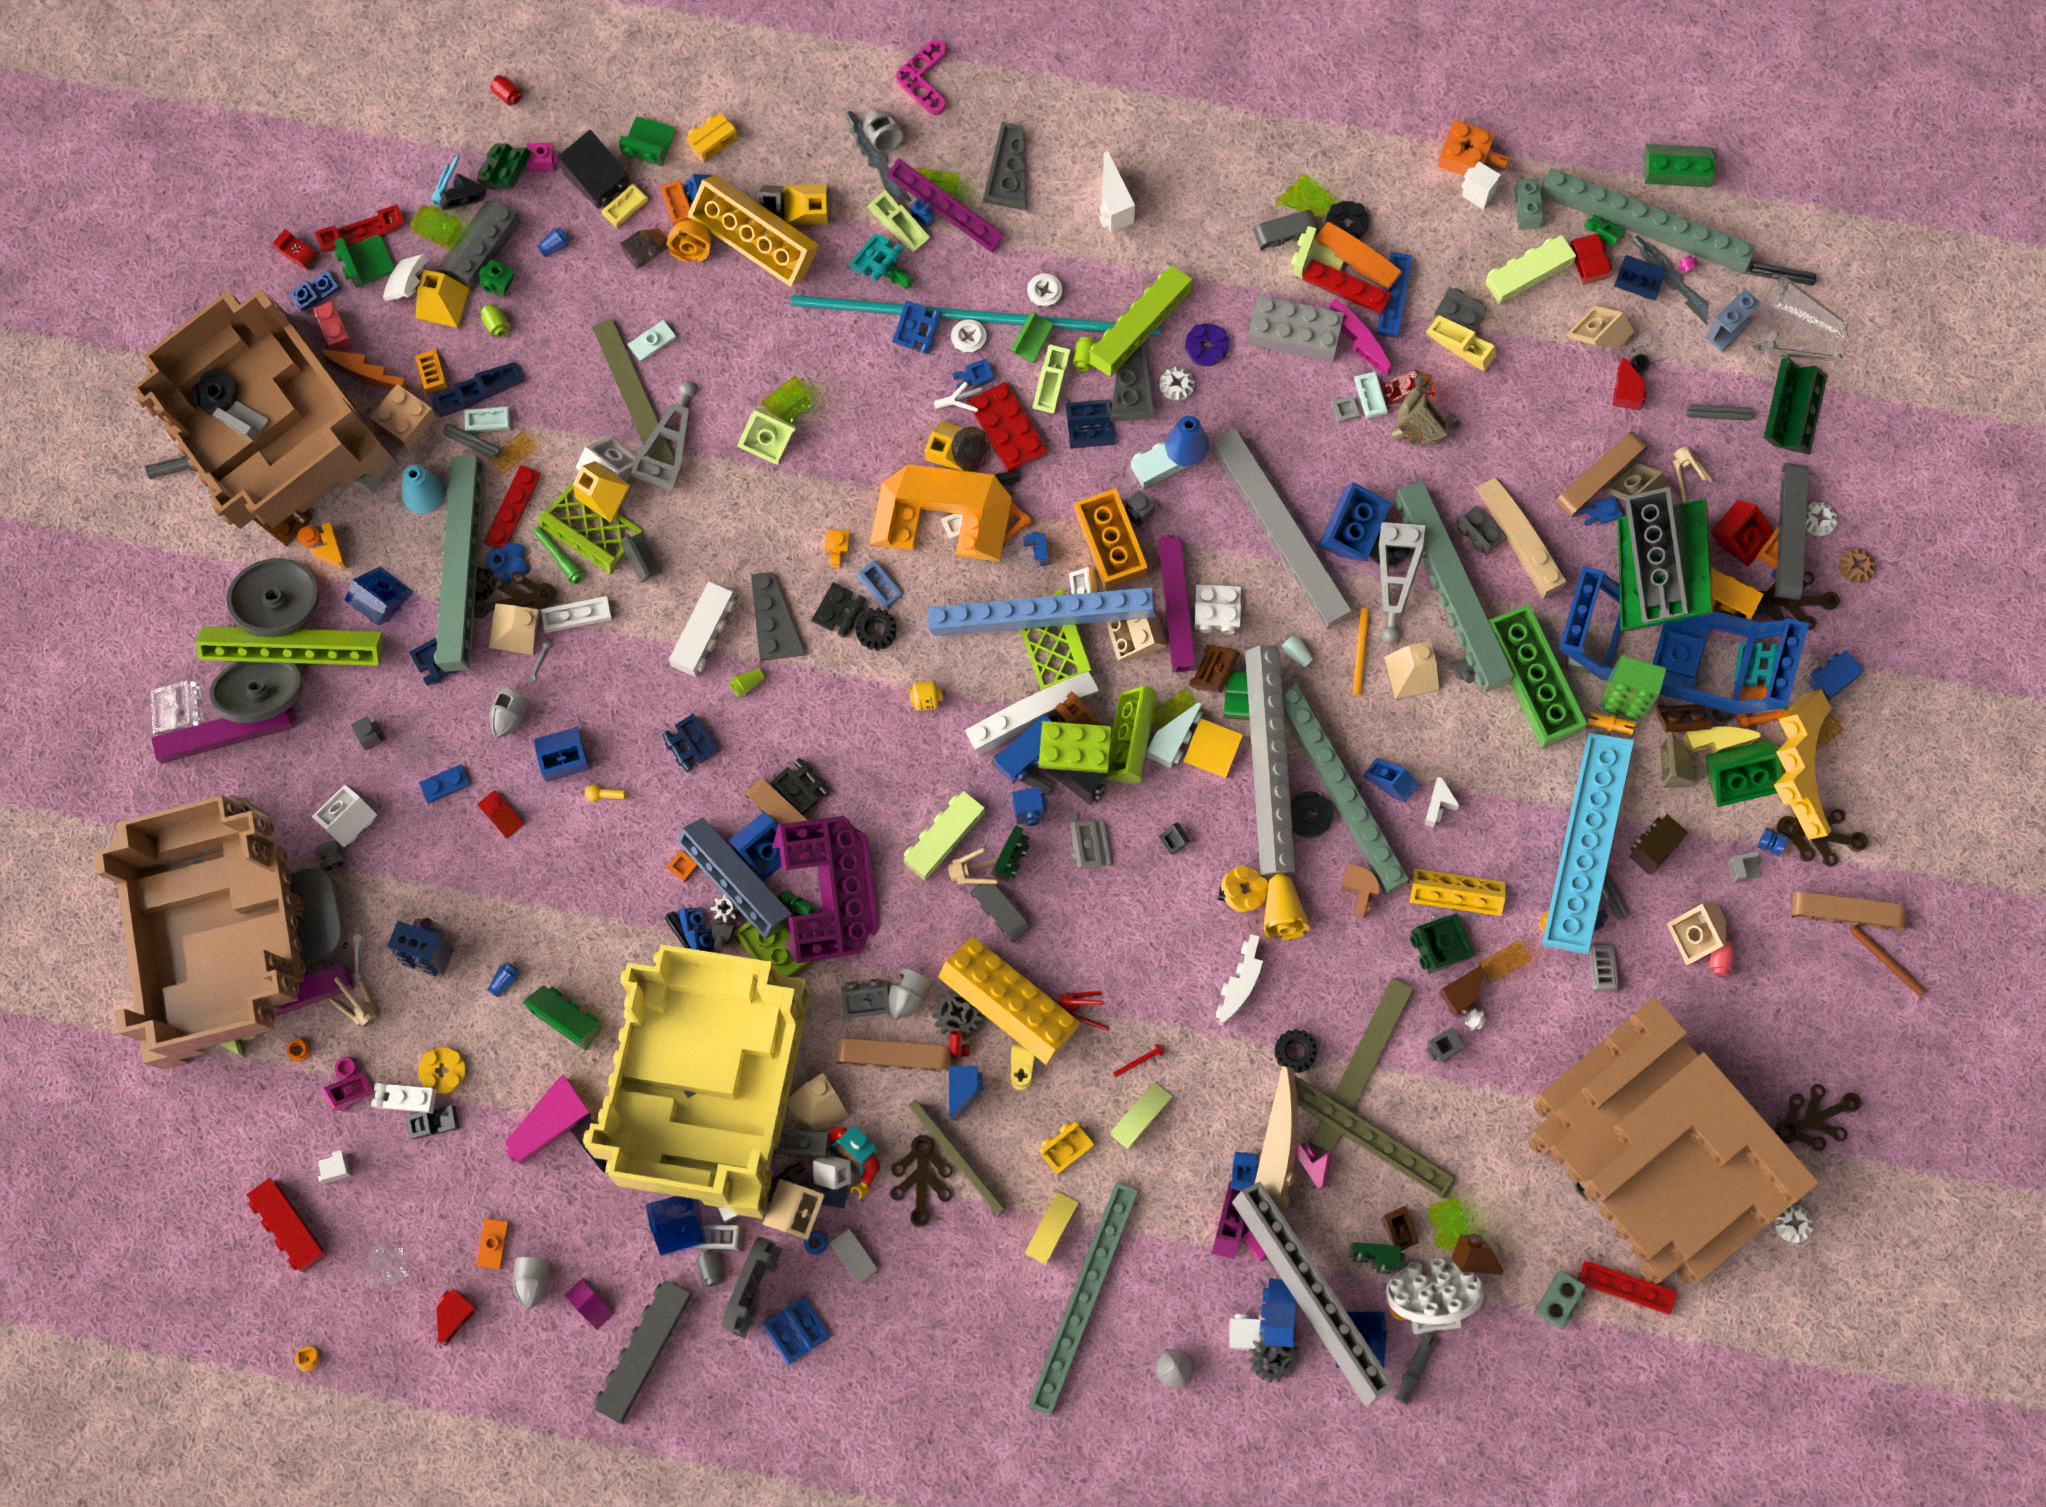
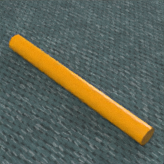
M1361 608L1352 690V695L1361 696L1369 620V609Z

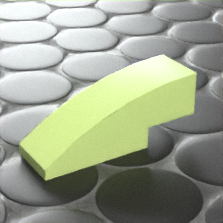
M886 190L867 206L871 213L911 251L917 250L930 238L902 205L899 206Z
M1053 345L1048 346L1033 409L1054 414L1071 355L1070 349Z
M1154 1082L1114 1127L1110 1135L1129 1150L1173 1096Z

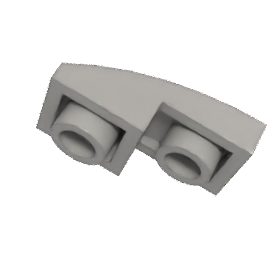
M846 1229L829 1241L840 1262L844 1263L855 1283H860L877 1271L872 1260L849 1229Z

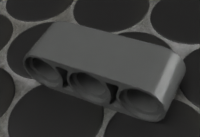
M1304 210L1260 223L1253 228L1259 248L1263 251L1266 247L1272 246L1274 248L1284 245L1287 241H1298L1301 233H1306L1308 226L1316 228L1315 235L1319 233V228L1313 211Z
M979 884L970 892L973 899L976 897L980 902V907L986 914L993 917L994 923L1003 933L1006 932L1012 943L1030 929L1027 921L995 884Z

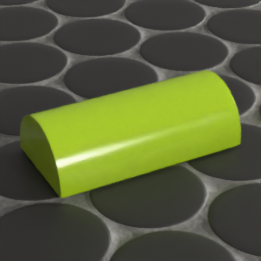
M1141 686L1119 693L1112 737L1110 739L1108 773H1104L1105 779L1128 784L1141 782L1158 695L1154 689Z

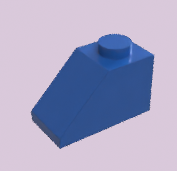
M1378 758L1374 760L1363 774L1364 777L1392 798L1405 803L1419 787V784L1406 768Z

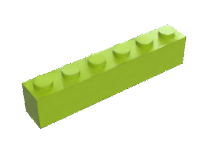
M1172 265L1167 271H1162L1157 281L1146 288L1144 295L1132 303L1130 310L1126 314H1121L1114 327L1108 328L1103 338L1092 345L1089 351L1090 364L1111 377L1188 296L1192 290V278Z

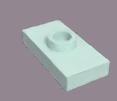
M662 320L627 345L640 363H642L675 340L676 335Z
M1371 372L1355 376L1354 381L1365 418L1369 419L1386 415L1388 410L1377 373Z
M509 407L464 410L465 431L468 433L510 430Z

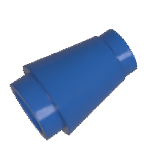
M561 227L554 228L537 248L545 257L566 247L570 239Z
M505 962L503 966H499L487 990L494 996L499 997L518 980L517 977L520 972Z

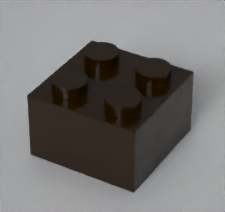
M1668 814L1663 819L1658 817L1645 832L1646 834L1643 833L1630 848L1633 852L1629 857L1646 873L1651 875L1689 832Z

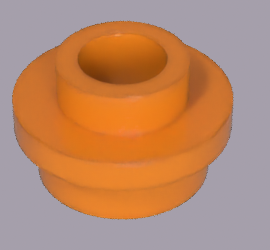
M300 1038L292 1040L286 1048L287 1056L294 1062L304 1061L310 1054L308 1042ZM301 1046L303 1049L302 1053L295 1054V1048Z

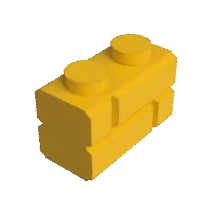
M719 113L717 116H710L704 125L700 128H693L686 137L689 147L703 163L738 139L735 128L722 113Z

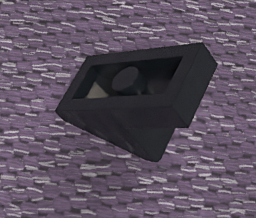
M456 174L453 182L454 188L443 192L440 206L445 211L483 201L486 188L463 175Z

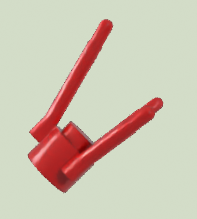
M1101 991L1059 994L1058 1005L1078 1021L1099 1029L1109 1030V1027L1072 1013V1011L1077 1012L1078 1004L1103 1005L1104 1001L1078 999L1101 995Z

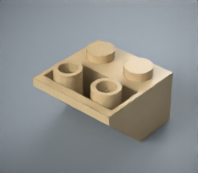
M1157 608V617L1106 622L1118 661L1148 655L1168 646Z
M779 1179L763 1225L808 1241L824 1194Z

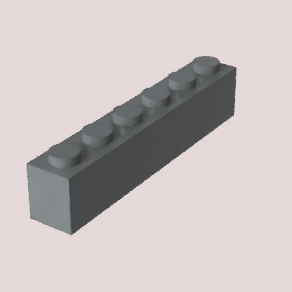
M664 1280L663 1284L659 1283L653 1293L654 1301L651 1306L647 1305L642 1312L641 1318H643V1321L639 1327L635 1326L631 1332L629 1339L632 1341L627 1349L624 1347L617 1359L620 1363L616 1370L612 1369L605 1381L608 1384L604 1392L600 1391L593 1403L596 1405L595 1411L621 1425L692 1297L689 1292Z

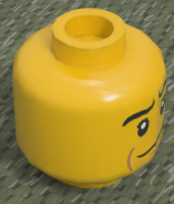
M932 680L915 682L913 688H909L911 706H915L917 711L935 710L938 707V701H943L941 687L937 688L936 683Z

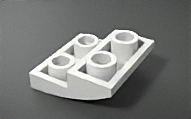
M423 254L401 260L396 266L385 287L383 295L385 301L398 300L403 296L407 298L416 291L415 287L421 282L416 276L423 272V266L428 262V259Z

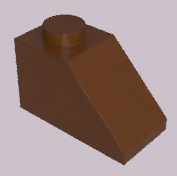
M1482 966L1445 986L1439 992L1454 1016L1459 1013L1461 1016H1465L1474 1010L1472 1006L1477 1001L1484 970Z
M1475 1233L1470 1235L1460 1234L1451 1259L1461 1272L1503 1275V1268L1482 1236Z

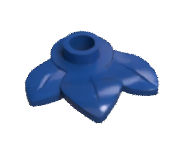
M507 543L502 549H492L486 556V564L493 570L494 576H499L508 585L512 582L511 574L514 571H521L524 575L529 573L527 563L520 557L525 551V546L522 544ZM500 556L501 563H495L493 557ZM520 573L515 574V577L522 575Z

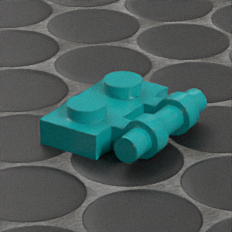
M874 233L849 263V266L853 271L866 277L871 271H874L870 278L877 282L880 277H884L888 272V267L900 258L899 254L903 251V248L896 244L891 249L893 243L890 239Z
M1740 641L1734 685H1736L1747 644L1746 641ZM1754 642L1743 686L1758 687L1759 679H1764V687L1768 689L1779 645L1772 644L1770 651H1763V642ZM1762 661H1768L1767 670L1761 669Z

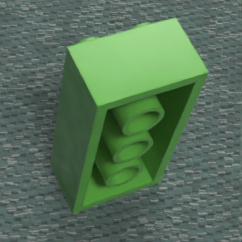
M1621 655L1605 683L1599 707L1604 708V711L1610 714H1617V712L1626 714V718L1630 720H1643L1660 694L1666 668Z

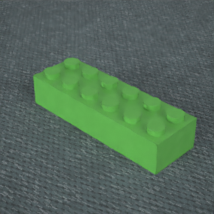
M1530 604L1488 620L1514 675L1510 684L1541 749L1582 733L1587 723Z

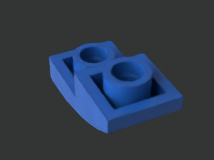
M326 270L312 282L306 280L289 294L298 308L303 311L339 291L341 287L332 273Z
M702 907L679 910L682 928L691 949L706 952L715 951L712 928L705 929Z

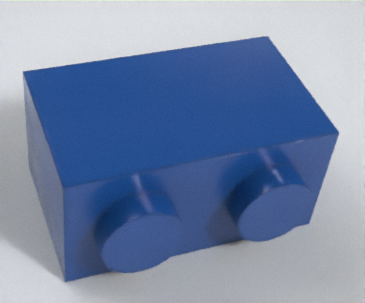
M1847 650L1840 655L1836 652L1827 660L1829 663L1824 668L1819 666L1810 673L1812 678L1808 684L1814 691L1822 689L1828 701L1864 672V669Z

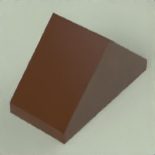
M1406 1206L1396 1209L1381 1218L1393 1246H1401V1251L1418 1244Z

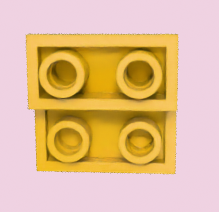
M1200 718L1183 762L1227 778L1243 734Z

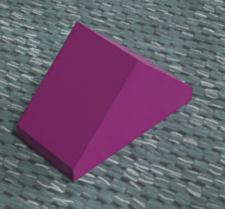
M583 1279L565 1294V1297L596 1330L614 1314Z

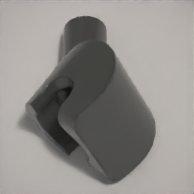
M1466 658L1449 662V666L1454 671L1457 679L1465 680L1468 684L1474 681L1472 675L1473 666L1468 665Z
M713 923L712 937L715 941L714 948L716 950H722L724 945L732 941L735 925Z

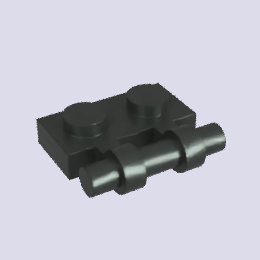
M833 582L811 621L831 632L837 624L841 626L837 634L845 638L848 631H851L854 627L853 622L857 615L862 613L866 598L859 595L855 602L851 601L850 598L853 592ZM846 607L850 609L847 617L844 619L840 616Z
M798 758L794 762V765L798 768L795 773L787 767L771 783L801 815H804L819 802L814 793L819 791L823 796H826L831 790L825 785L826 781L822 777L819 778L812 771L813 767L809 763H805L801 758ZM806 776L812 784L807 787L800 780L802 777Z

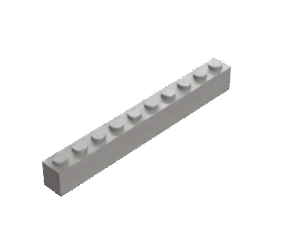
M1234 428L1212 440L1211 448L1327 630L1350 617L1351 603L1340 594L1339 584L1328 575V568L1323 560L1319 561L1314 545L1311 542L1308 543L1304 537L1305 532L1302 526L1296 524L1293 520V513L1288 505L1284 506L1279 490L1276 487L1273 488L1269 482L1270 477L1267 471L1260 468L1256 454L1253 451L1250 452L1246 446L1247 441L1242 433L1239 434Z
M1259 645L1245 651L1260 875H1286L1295 872L1280 652L1278 646Z
M1259 1181L1242 1190L1232 1203L1365 1407L1384 1397L1395 1387L1262 1183Z

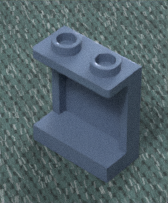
M1745 288L1715 317L1705 338L1722 352L1752 323V320L1748 317L1761 305V302Z

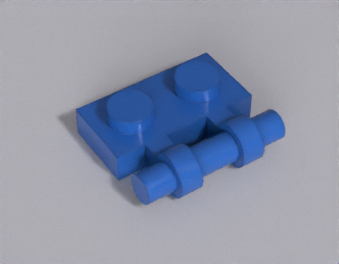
M906 300L892 342L914 350L916 342L922 343L920 352L928 355L930 346L933 347L935 341L933 338L936 329L940 327L941 321L939 320L942 313L933 310L931 318L925 316L927 307ZM922 323L928 324L925 337L919 335Z

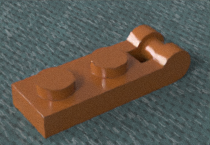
M1072 691L1066 696L1067 699L1063 703H1059L1055 707L1068 723L1103 726ZM1074 705L1076 709L1071 713L1069 709Z

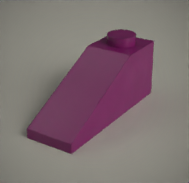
M1229 1181L1212 1254L1235 1260L1244 1220L1232 1203L1241 1191H1238L1239 1189H1231V1181Z

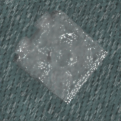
M186 680L150 690L153 734L161 735L201 724V721L204 720V711L200 708V699L203 698V691L199 684Z

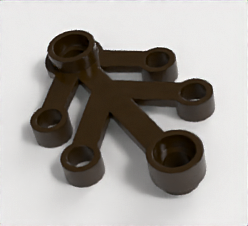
M517 570L511 574L512 582L522 584L533 591V593L522 594L504 583L499 576H492L489 579L490 587L495 590L499 589L511 598L490 603L476 601L475 608L481 605L483 612L477 614L474 608V617L477 619L485 618L489 612L495 610V604L525 607L526 603L535 602L532 608L541 611L544 605H550L556 600V589L549 583L538 585L525 577L523 572ZM517 573L522 575V579L519 582L514 580V576ZM497 578L500 580V585L494 587L492 581ZM543 590L549 591L547 598H542L541 593Z
M1810 571L1804 572V575L1810 576L1811 581L1809 583L1805 582L1803 577V589L1815 581V576ZM1775 581L1767 591H1758L1763 593L1762 598L1766 599V605L1763 606L1759 603L1755 611L1758 613H1768L1775 621L1786 620V618L1790 617H1784L1774 607L1783 606L1798 621L1805 622L1807 619L1811 620L1812 626L1808 627V630H1812L1816 626L1815 618L1807 616L1797 606H1821L1825 610H1833L1839 605V597L1834 592H1827L1822 596L1801 597L1800 600L1774 597ZM1828 597L1834 599L1833 605L1827 602Z
M1841 809L1833 810L1830 816L1826 817L1829 826L1841 823L1845 819V813ZM1834 813H1840L1842 818L1840 820L1835 819ZM1791 816L1782 817L1777 823V832L1787 835L1788 839H1791L1799 850L1800 858L1805 862H1810L1815 857V852L1812 848L1807 847L1800 835L1806 836L1798 818ZM1784 825H1791L1792 831H1786ZM1830 832L1828 836L1810 839L1822 855L1823 863L1827 867H1833L1837 863L1838 857L1829 850L1824 841L1847 845L1854 852H1860L1868 845V838L1862 832H1855L1851 836ZM1854 839L1860 841L1861 845L1859 847L1854 846ZM1804 851H1809L1811 858H1805L1803 855ZM1832 856L1834 863H1828L1826 857Z
M1815 1084L1810 1089L1811 1098L1804 1119L1796 1122L1798 1110L1804 1104V1097L1798 1093L1793 1094L1789 1098L1790 1107L1786 1120L1780 1121L1776 1125L1775 1133L1785 1144L1796 1140L1810 1145L1815 1151H1822L1827 1145L1823 1137L1818 1136L1814 1138L1800 1131L1811 1128L1832 1136L1837 1142L1844 1141L1848 1135L1845 1128H1836L1821 1121L1844 1111L1847 1113L1857 1111L1861 1106V1099L1855 1093H1847L1841 1098L1840 1103L1816 1113L1820 1100L1825 1095V1088L1820 1084ZM1815 1087L1821 1089L1822 1094L1820 1096L1815 1095ZM1794 1097L1800 1098V1105L1793 1103ZM1847 1099L1853 1101L1854 1106L1852 1108L1846 1105ZM1783 1128L1790 1129V1136L1783 1134ZM1837 1130H1841L1844 1133L1843 1138L1840 1139L1836 1136ZM1816 1140L1822 1141V1148H1817L1815 1146Z
M926 1135L915 1137L911 1143V1152L899 1163H895L891 1167L893 1176L902 1177L905 1174V1169L917 1159V1169L899 1186L893 1187L890 1191V1196L895 1201L902 1200L905 1192L917 1182L916 1209L911 1212L910 1219L912 1224L919 1228L926 1226L930 1220L929 1213L925 1209L926 1182L937 1193L938 1199L941 1202H948L952 1197L950 1189L944 1187L927 1169L928 1159L938 1169L940 1177L947 1179L953 1173L952 1167L949 1164H945L934 1152V1142ZM920 1143H925L927 1145V1149L925 1151H920L918 1149ZM896 1166L903 1168L901 1174L894 1173ZM943 1167H948L950 1169V1173L948 1175H943L941 1173V1169ZM896 1189L902 1191V1195L899 1198L893 1196V1192ZM942 1191L949 1192V1197L947 1199H942L940 1197V1193ZM917 1214L925 1216L923 1222L916 1221Z

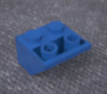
M579 727L534 739L540 771L546 782L590 770Z

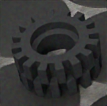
M877 607V610L869 608V612L865 610L862 612V616H858L855 630L858 641L861 642L862 646H867L869 650L874 648L875 651H878L879 648L885 649L888 644H892V640L895 639L897 632L896 623L893 616L889 615L887 610L881 611L879 607ZM873 622H880L884 625L885 630L881 636L873 637L867 632L868 626Z
M1294 1029V1031L1288 1030L1285 1034H1282L1277 1040L1274 1049L1278 1065L1294 1068V1072L1298 1073L1308 1070L1313 1065L1318 1052V1048H1316L1317 1043L1312 1039L1313 1036L1306 1034L1304 1030L1298 1031V1029ZM1292 1043L1301 1044L1305 1050L1304 1057L1299 1060L1291 1059L1287 1054V1047Z

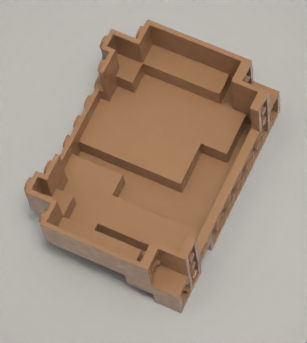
M259 289L243 303H240L229 290L143 355L148 362L145 366L150 374L132 387L137 394L135 399L153 417L157 415L164 421L168 427L166 430L167 434L172 440L179 442L177 448L184 456L188 455L190 458L187 461L195 471L200 472L199 479L206 487L209 486L211 489L209 497L214 502L212 508L229 525L234 524L241 529L257 517L262 524L267 523L274 528L296 510H299L301 513L306 511L339 484L343 483L348 487L365 473L367 475L371 473L376 479H379L398 464L376 432L365 422L362 413L289 315L269 294L266 295L262 289ZM212 370H220L228 374L238 387L236 401L270 421L256 443L222 424L213 414H206L194 402L192 396L195 383L198 385L202 380L200 377L203 374ZM217 388L214 389L215 391L211 395L216 396L219 393Z
M220 795L117 822L118 838L111 839L112 847L94 851L93 855L96 874L118 883L135 1012L124 1008L115 1010L118 1034L139 1040L143 1064L166 1069L188 1064L189 1057L205 1054L206 1047L275 1030V1012L281 1011L280 1005L298 1001V983L304 982L305 966L300 958L302 946L296 932L298 928L297 920L303 918L304 904L300 896L290 892L291 876L286 867L288 855L284 847L274 843L275 827L271 820L254 811L245 812L240 804ZM198 858L203 861L202 863L193 864Z
M1656 997L1648 1001L1602 1043L1536 1097L1533 1101L1536 1104L1534 1106L1535 1111L1541 1117L1546 1116L1548 1119L1538 1126L1527 1138L1530 1140L1528 1142L1529 1146L1535 1153L1538 1154L1540 1152L1544 1155L1549 1150L1552 1151V1159L1559 1166L1563 1164L1567 1168L1569 1178L1576 1184L1579 1182L1585 1189L1583 1193L1592 1203L1595 1201L1601 1208L1599 1210L1601 1215L1607 1221L1611 1220L1617 1227L1615 1229L1617 1234L1623 1240L1627 1239L1632 1245L1630 1249L1637 1258L1645 1260L1638 1266L1641 1270L1639 1274L1644 1281L1657 1284L1677 1269L1679 1271L1677 1272L1679 1279L1684 1284L1689 1283L1692 1286L1705 1278L1764 1226L1771 1223L1788 1207L1800 1200L1819 1182L1705 1052L1698 1055L1683 1038L1687 1032Z

